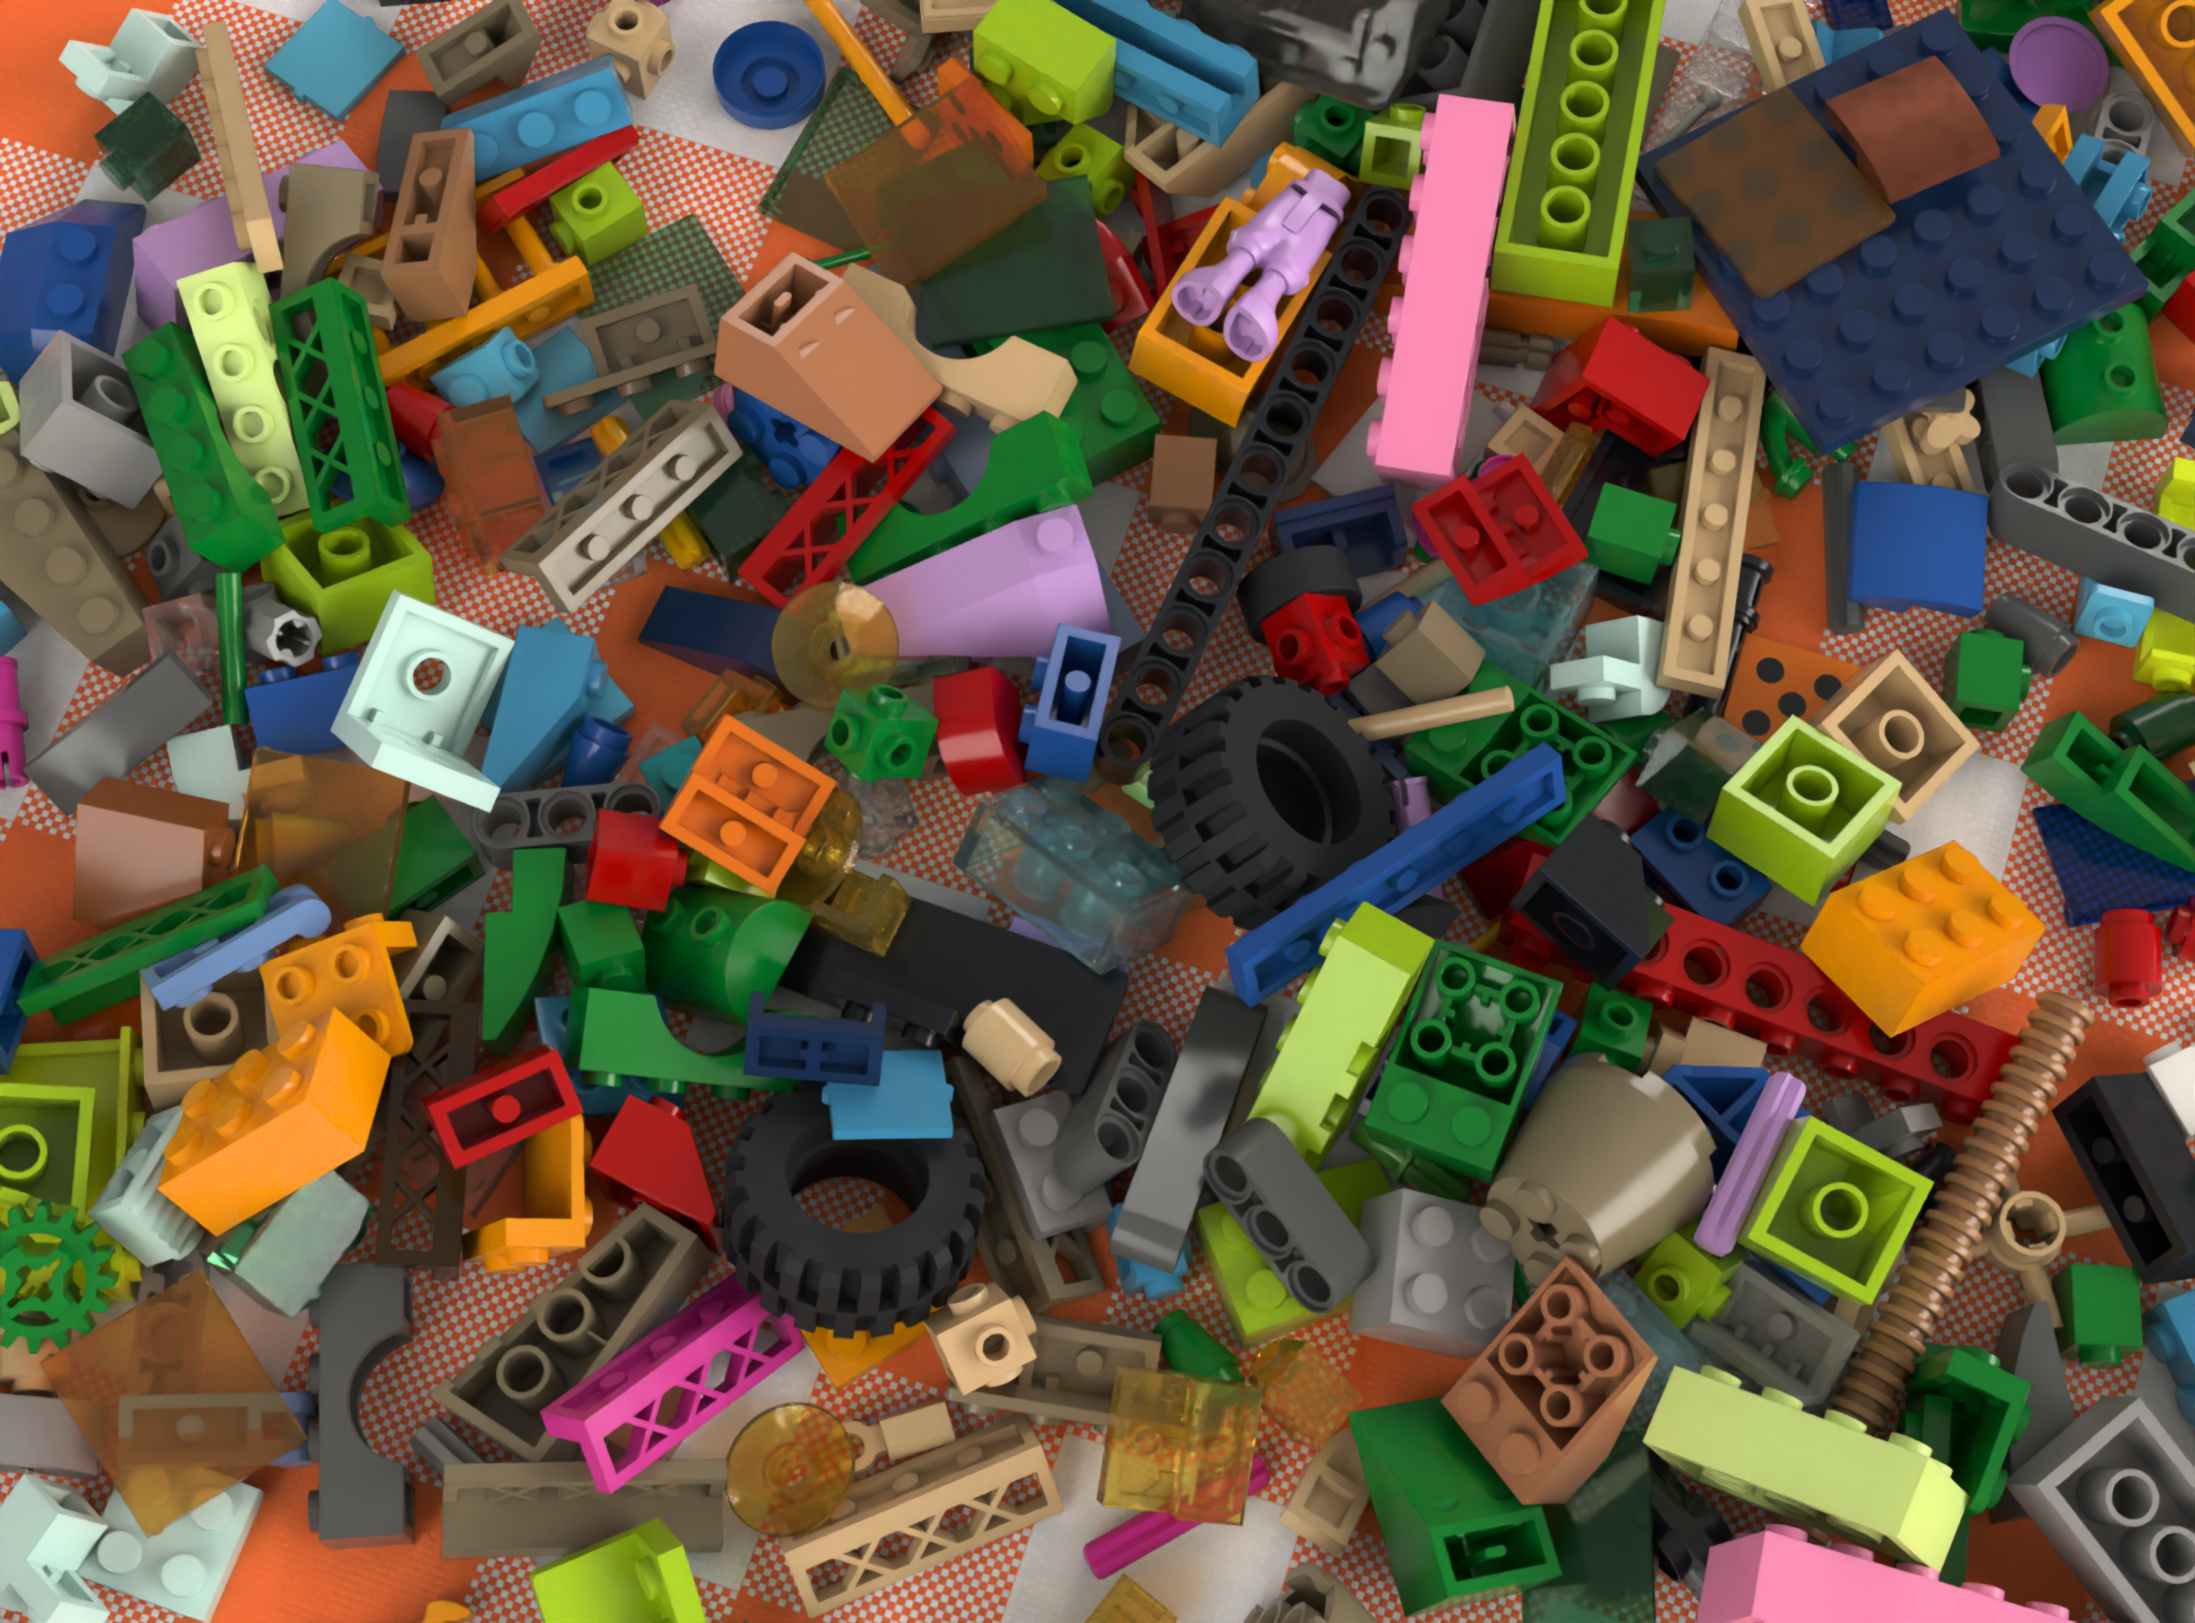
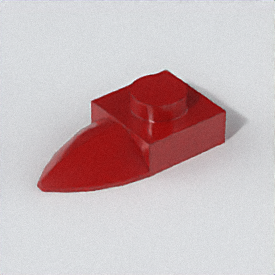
M1081 211L1075 213L1071 229V248L1079 280L1074 282V284L1108 336L1152 312L1156 303L1130 252L1121 239L1096 218Z

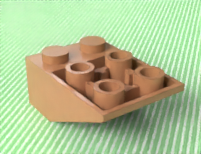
M794 252L786 256L731 307L719 321L714 375L872 463L942 393L943 386L844 279Z
M1566 1255L1440 1402L1522 1505L1563 1504L1571 1499L1609 1456L1658 1356L1572 1256Z

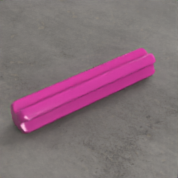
M1249 1451L1085 1545L1083 1555L1090 1570L1098 1579L1109 1577L1265 1488L1271 1480L1268 1469L1255 1451Z

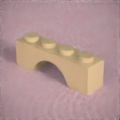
M850 262L842 277L943 386L941 395L934 401L943 410L962 419H967L970 413L990 421L989 428L996 434L1043 411H1047L1057 418L1061 415L1078 383L1069 360L1014 335L995 350L979 357L950 359L936 355L924 348L917 340L915 328L917 308L903 285Z

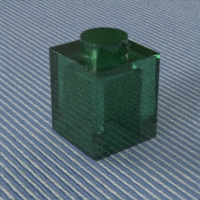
M149 91L93 135L104 156L99 165L105 175L121 191L131 187L147 203L202 159L189 128Z
M1691 217L1628 220L1624 253L1628 313L1690 310L1695 277Z

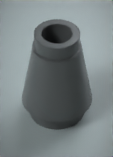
M2010 592L2002 594L1991 605L1984 617V621L1992 626L1993 630L2002 633L2004 638L2024 641L2022 664L2030 665L2032 675L2039 672L2047 679L2055 677L2072 660L2081 645V640L2072 634V625L2020 598H2016Z

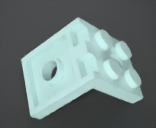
M393 589L330 731L370 767L484 811L491 812L501 788L463 757L515 641L506 635ZM428 658L440 659L443 664L444 673L439 684L429 690L416 689L413 682V673L417 665Z

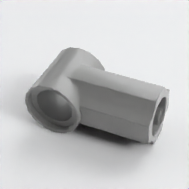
M259 582L242 588L246 663L254 664L268 660H279L295 668L314 658V649L317 642L322 638V634L313 616L283 604L272 582Z

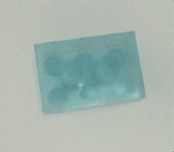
M1051 775L1038 777L981 799L952 862L1099 975L1170 942L1193 895L1181 881L1185 876L1176 863L1169 864L1162 848L1153 846L1134 832L1125 818L1114 812L1106 811L1084 795L1081 787L1076 782Z

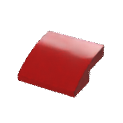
M1523 452L1472 483L1469 482L1465 474H1462L1410 506L1472 606L1491 602L1531 587L1589 556L1585 545Z

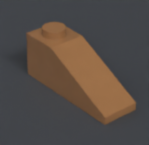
M470 127L415 133L410 145L380 276L410 322L467 317L477 271L474 134Z

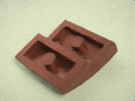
M1935 55L1825 101L1826 121L1857 152L1858 173L1888 204H1892L2000 158V147L1981 113L1960 83Z

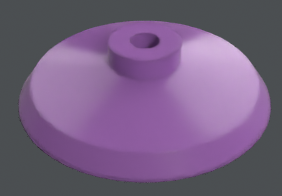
M2047 16L2032 20L2016 33L2009 50V67L2016 85L2030 101L2040 107L2042 104L2066 105L2067 113L2079 112L2095 104L2106 90L2110 72L2106 52L2096 36L2076 21L2058 16Z

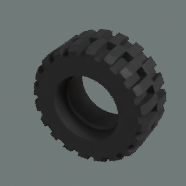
M1253 675L1247 676L1241 681L1235 680L1172 723L1162 733L1160 743L1155 746L1149 768L1153 772L1149 774L1147 782V798L1153 800L1155 805L1152 808L1150 817L1154 831L1161 832L1165 845L1162 847V851L1169 864L1176 863L1185 876L1181 879L1182 883L1192 894L1200 893L1207 900L1205 907L1218 917L1227 918L1231 916L1233 918V925L1247 931L1259 928L1291 907L1299 898L1319 889L1345 872L1356 861L1365 859L1394 840L1396 836V826L1390 824V820L1393 819L1395 813L1393 797L1386 794L1383 785L1387 777L1381 763L1375 764L1368 751L1371 745L1363 733L1356 734L1348 724L1350 718L1338 706L1330 707L1324 702L1325 696L1312 687H1302L1299 689L1298 681L1277 676Z
M804 1080L795 1083L793 1094L788 1095L785 1090H781L763 1102L762 1114L758 1111L750 1114L739 1128L738 1141L731 1144L726 1164L721 1228L724 1230L723 1247L727 1261L737 1266L736 1279L747 1293L754 1295L758 1291L761 1292L760 1306L777 1318H781L784 1313L794 1317L793 1327L807 1332L815 1333L816 1327L834 1330L833 1338L853 1339L854 1331L869 1330L871 1338L893 1334L895 1324L903 1321L906 1328L913 1327L929 1318L931 1305L935 1308H940L947 1304L948 1298L957 1291L958 1282L966 1279L972 1265L985 1203L983 1193L986 1183L983 1163L976 1157L977 1146L966 1129L962 1127L955 1130L957 1117L952 1112V1138L833 1140L829 1105L821 1101L822 1089L826 1086V1082L820 1083L819 1081ZM834 1177H856L876 1182L888 1188L903 1200L912 1214L899 1224L881 1231L852 1233L833 1229L816 1221L800 1208L793 1197L804 1188L821 1180Z

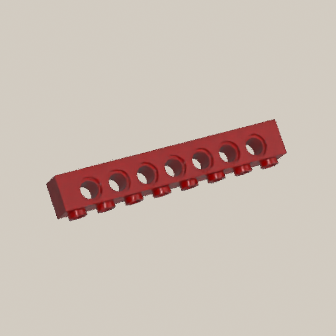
M1533 852L1518 870L1495 940L1511 946L1510 951L1515 956L1528 962L1545 964L1550 958L1551 962L1572 969L1573 977L1590 985L1591 981H1596L1509 905V902L1547 859V857ZM1665 902V911L1675 919L1674 922L1647 954V960L1640 961L1616 985L1633 992V996L1653 1003V1009L1670 1010L1672 1007L1691 1014L1696 1019L1707 1021L1767 1043L1766 1052L1782 1057H1791L1796 1054L1817 1062L1818 1070L1828 1076L1842 1080H1854L1857 1077L1878 1085L1879 1093L1891 1100L1902 1103H1916L1917 1101L1925 1104L1933 1103L1934 1107L1941 1109L1940 1116L1942 1118L1967 1127H1971L1975 1118H1983L1984 1113L1980 1107L1983 1101L1993 1099L1994 1096L1990 1092L1992 1083L2002 1081L2003 1078L1999 1073L2001 1066L2005 1063L2011 1064L2012 1062L2008 1052L2012 1046H2020L2021 1044L2018 1036L1950 1010L1889 1038L1808 956ZM1684 960H1693L1704 968L1708 979L1707 985L1697 984L1687 976L1684 970ZM1746 983L1756 984L1764 990L1768 998V1008L1758 1007L1749 1000L1745 990ZM1808 1006H1814L1826 1015L1829 1022L1828 1032L1821 1031L1812 1025L1807 1015ZM1869 1029L1877 1030L1886 1037L1890 1047L1889 1055L1878 1052L1872 1046L1869 1039ZM1931 1052L1938 1053L1946 1059L1950 1067V1079L1939 1075L1934 1070L1930 1059Z

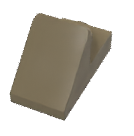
M494 0L416 50L415 54L437 97L449 107L496 76H499L512 90L520 88L542 38L522 0Z

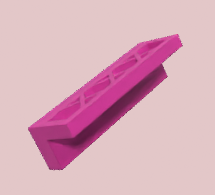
M735 1271L540 1411L549 1436L580 1443L597 1491L612 1494L806 1348L800 1330L793 1327L794 1317L784 1313L781 1318H777L760 1306L761 1292L758 1291L754 1295L747 1293L736 1279ZM770 1316L779 1341L761 1354L752 1350L760 1322ZM721 1351L731 1353L724 1381L714 1389L704 1387L712 1358ZM673 1386L683 1389L675 1418L665 1426L655 1424L663 1394ZM623 1423L632 1425L633 1429L625 1456L613 1464L603 1438Z

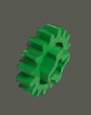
M42 1200L38 1204L34 1216L29 1217L24 1207L18 1203L8 1210L9 1226L0 1221V1266L6 1271L5 1290L0 1294V1327L5 1329L2 1335L1 1346L8 1349L18 1336L27 1337L30 1354H37L42 1348L46 1337H52L54 1344L59 1350L65 1349L72 1341V1327L79 1333L88 1336L97 1325L89 1310L95 1313L106 1314L113 1300L107 1294L101 1292L100 1289L115 1286L119 1280V1272L103 1269L102 1264L109 1260L116 1250L114 1245L96 1247L93 1239L101 1228L98 1221L88 1224L83 1229L75 1224L78 1216V1207L72 1205L59 1218L52 1216L50 1200ZM28 1234H49L61 1240L58 1243L35 1242ZM80 1258L86 1273V1286L83 1297L79 1294L81 1289L73 1281L74 1264ZM55 1260H61L52 1272L54 1275L48 1283L42 1282L36 1287L32 1285L26 1292L19 1293L28 1281L26 1278L32 1270L37 1271L44 1265L49 1267ZM21 1311H44L51 1319H33L19 1313Z

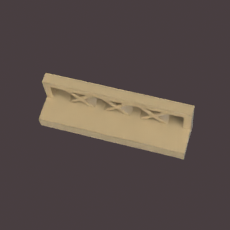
M1019 1413L954 1442L772 1517L771 1521L808 1616L812 1619L1065 1510L1041 1443L1025 1413ZM1030 1474H1036L1043 1495L1018 1506L1000 1501L1009 1483ZM964 1504L978 1509L970 1525L964 1529L952 1533L937 1528L944 1512L950 1508ZM896 1531L914 1536L905 1554L891 1560L873 1555L880 1539ZM832 1558L850 1564L841 1581L814 1592L806 1572L807 1569Z

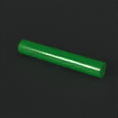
M241 573L215 574L223 724L249 723V709L244 689L247 688Z

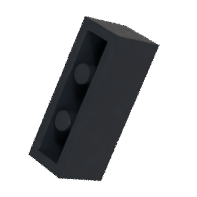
M2147 1072L2093 1076L2051 1110L2142 1284L2195 1279L2194 1157Z

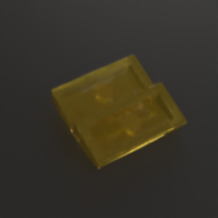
M1117 1364L1096 1500L1103 1507L1170 1513L1176 1520L1243 1526L1263 1389L1259 1386L1219 1378Z

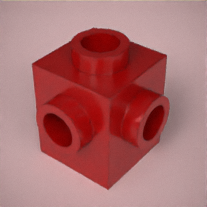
M1303 593L1260 623L1273 657L1275 672L1278 677L1298 681L1299 689L1302 687H1312L1325 697L1334 695L1350 685L1349 678L1371 664L1362 642L1361 628L1353 618L1345 596Z

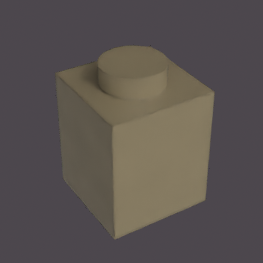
M1432 599L1417 613L1413 614L1409 609H1405L1389 623L1381 634L1386 644L1378 656L1375 665L1416 705L1454 697L1473 681L1487 651Z

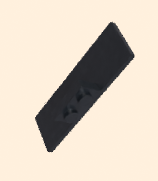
M796 856L778 886L775 899L795 903L808 911L813 918L776 987L842 1010L841 1017L853 1021L871 1022L873 1001L887 1002L885 1026L902 1032L900 1039L922 1050H938L939 1046L971 1058L973 1057L962 1047L966 1034L963 1030L964 1021L972 1010L983 1001L991 1000L995 1003L1000 999L1008 998L1054 1040L1053 1050L1062 1058L1059 1068L1045 1085L1078 1097L1086 1093L1131 983V978L1127 972Z

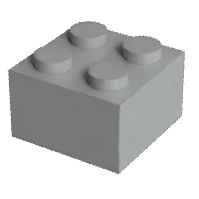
M59 329L19 381L20 455L28 458L33 465L45 472H56L83 485L90 493L100 499L113 500L133 510L163 472L125 363Z
M1406 1188L1362 1201L1359 1233L1373 1253L1375 1267L1371 1276L1353 1291L1349 1333L1461 1359L1480 1356L1511 1318L1516 1259L1510 1253L1511 1244L1507 1240L1495 1238L1485 1230L1479 1218L1482 1207Z

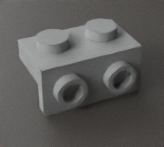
M1057 1091L995 1109L987 1118L1034 1241L1081 1227L1083 1233L1095 1231L1114 1211L1112 1208L1113 1190L1110 1180L1095 1191L1087 1194L1079 1193L1069 1188L1060 1179L1054 1167V1147L1072 1107L1069 1096L1064 1091Z
M1755 1260L1742 1262L1728 1285V1288L1734 1292V1295L1727 1305L1709 1323L1704 1319L1694 1320L1688 1333L1706 1346L1704 1353L1714 1363L1728 1370H1740L1758 1383L1757 1391L1760 1395L1764 1387H1770L1800 1400L1804 1404L1803 1407L1824 1403L1861 1334Z

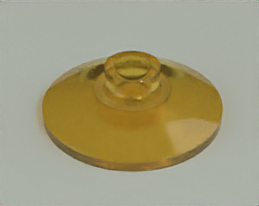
M825 582L807 588L786 605L775 624L771 649L776 672L785 687L794 696L811 706L835 710L843 688L871 689L874 684L888 683L897 665L900 642L895 620L889 609L877 596L867 589L852 583ZM838 638H847L851 645L850 653L842 660H834L830 655L832 642Z
M840 788L832 790L804 836L807 839L779 884L776 892L777 899L795 903L800 906L798 909L801 911H808L825 901L842 880L851 873L857 860V849L860 843L863 823L861 806L854 795Z
M790 1402L771 1407L750 1420L734 1439L726 1457L727 1482L724 1491L734 1514L754 1531L772 1537H789L806 1533L828 1520L840 1507L849 1492L855 1471V1453L852 1440L843 1424L822 1407L803 1402ZM800 1468H806V1473L801 1481L790 1487L789 1479L793 1472Z

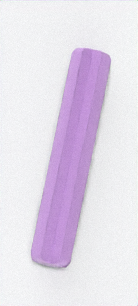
M1778 1071L1768 1078L1694 1234V1241L1700 1248L1720 1257L1733 1250L1805 1096L1806 1085L1800 1079L1783 1071Z

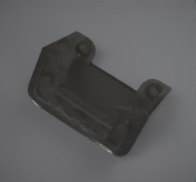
M1182 0L1180 19L1190 21L1202 33L1226 45L1235 44L1245 49L1252 58L1257 60L1258 73L1363 109L1376 111L1387 108L1404 92L1457 0Z

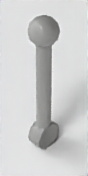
M1713 88L1703 90L1698 96V104L1655 148L1684 135L1706 112L1717 110L1722 102L1721 94Z

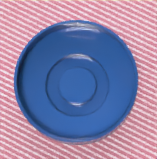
M760 21L739 28L723 41L713 62V78L720 104L732 118L752 128L775 130L795 125L807 118L817 108L825 92V64L818 44L805 31L785 22Z

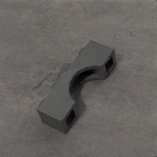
M375 1262L319 1266V1286L310 1288L308 1298L311 1326L313 1328L319 1327V1353L310 1354L308 1362L310 1391L312 1395H319V1421L310 1422L308 1428L311 1463H319V1490H311L308 1496V1523L310 1531L319 1532V1541L331 1550L415 1544L414 1474L403 1464L375 1453L364 1436L360 1421L362 1392L374 1368L391 1352L414 1341L413 1274L409 1269L375 1267Z

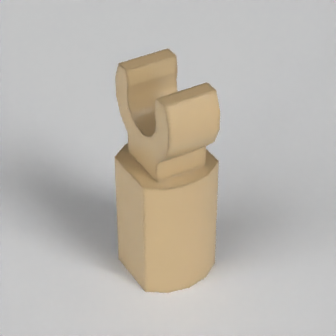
M943 1396L878 1416V1424L866 1426L858 1421H847L840 1423L831 1430L835 1442L855 1438L859 1439L864 1445L863 1453L859 1458L841 1464L844 1475L849 1477L860 1476L868 1472L874 1466L877 1458L889 1455L890 1461L956 1441Z

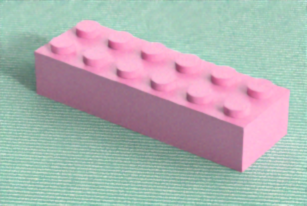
M1439 94L1436 113L1425 112L1420 135V150H1424L1423 165H1427L1425 174L1415 173L1413 177L1409 211H1413L1412 225H1416L1415 235L1404 234L1398 264V272L1403 273L1402 285H1406L1404 297L1393 296L1388 319V333L1392 334L1391 344L1395 345L1393 358L1383 357L1381 361L1377 394L1381 395V405L1385 406L1383 419L1371 420L1366 447V456H1371L1370 465L1376 467L1382 484H1393V486L1434 492L1456 479L1459 475L1490 296L1494 247L1517 131L1514 104Z
M1767 1524L1764 1531L1758 1533H1738L1735 1540L1709 1548L1697 1623H2078L2069 1620L2070 1611L2064 1607L2034 1601L2027 1602L2026 1607L2004 1601L2005 1592L1997 1587L1981 1583L1964 1582L1961 1584V1588L1939 1582L1940 1573L1933 1568L1912 1563H1898L1895 1569L1873 1562L1874 1553L1868 1549L1841 1543L1831 1544L1830 1549L1807 1543V1532L1781 1524ZM2091 1621L2090 1623H2114V1622H2108V1621Z

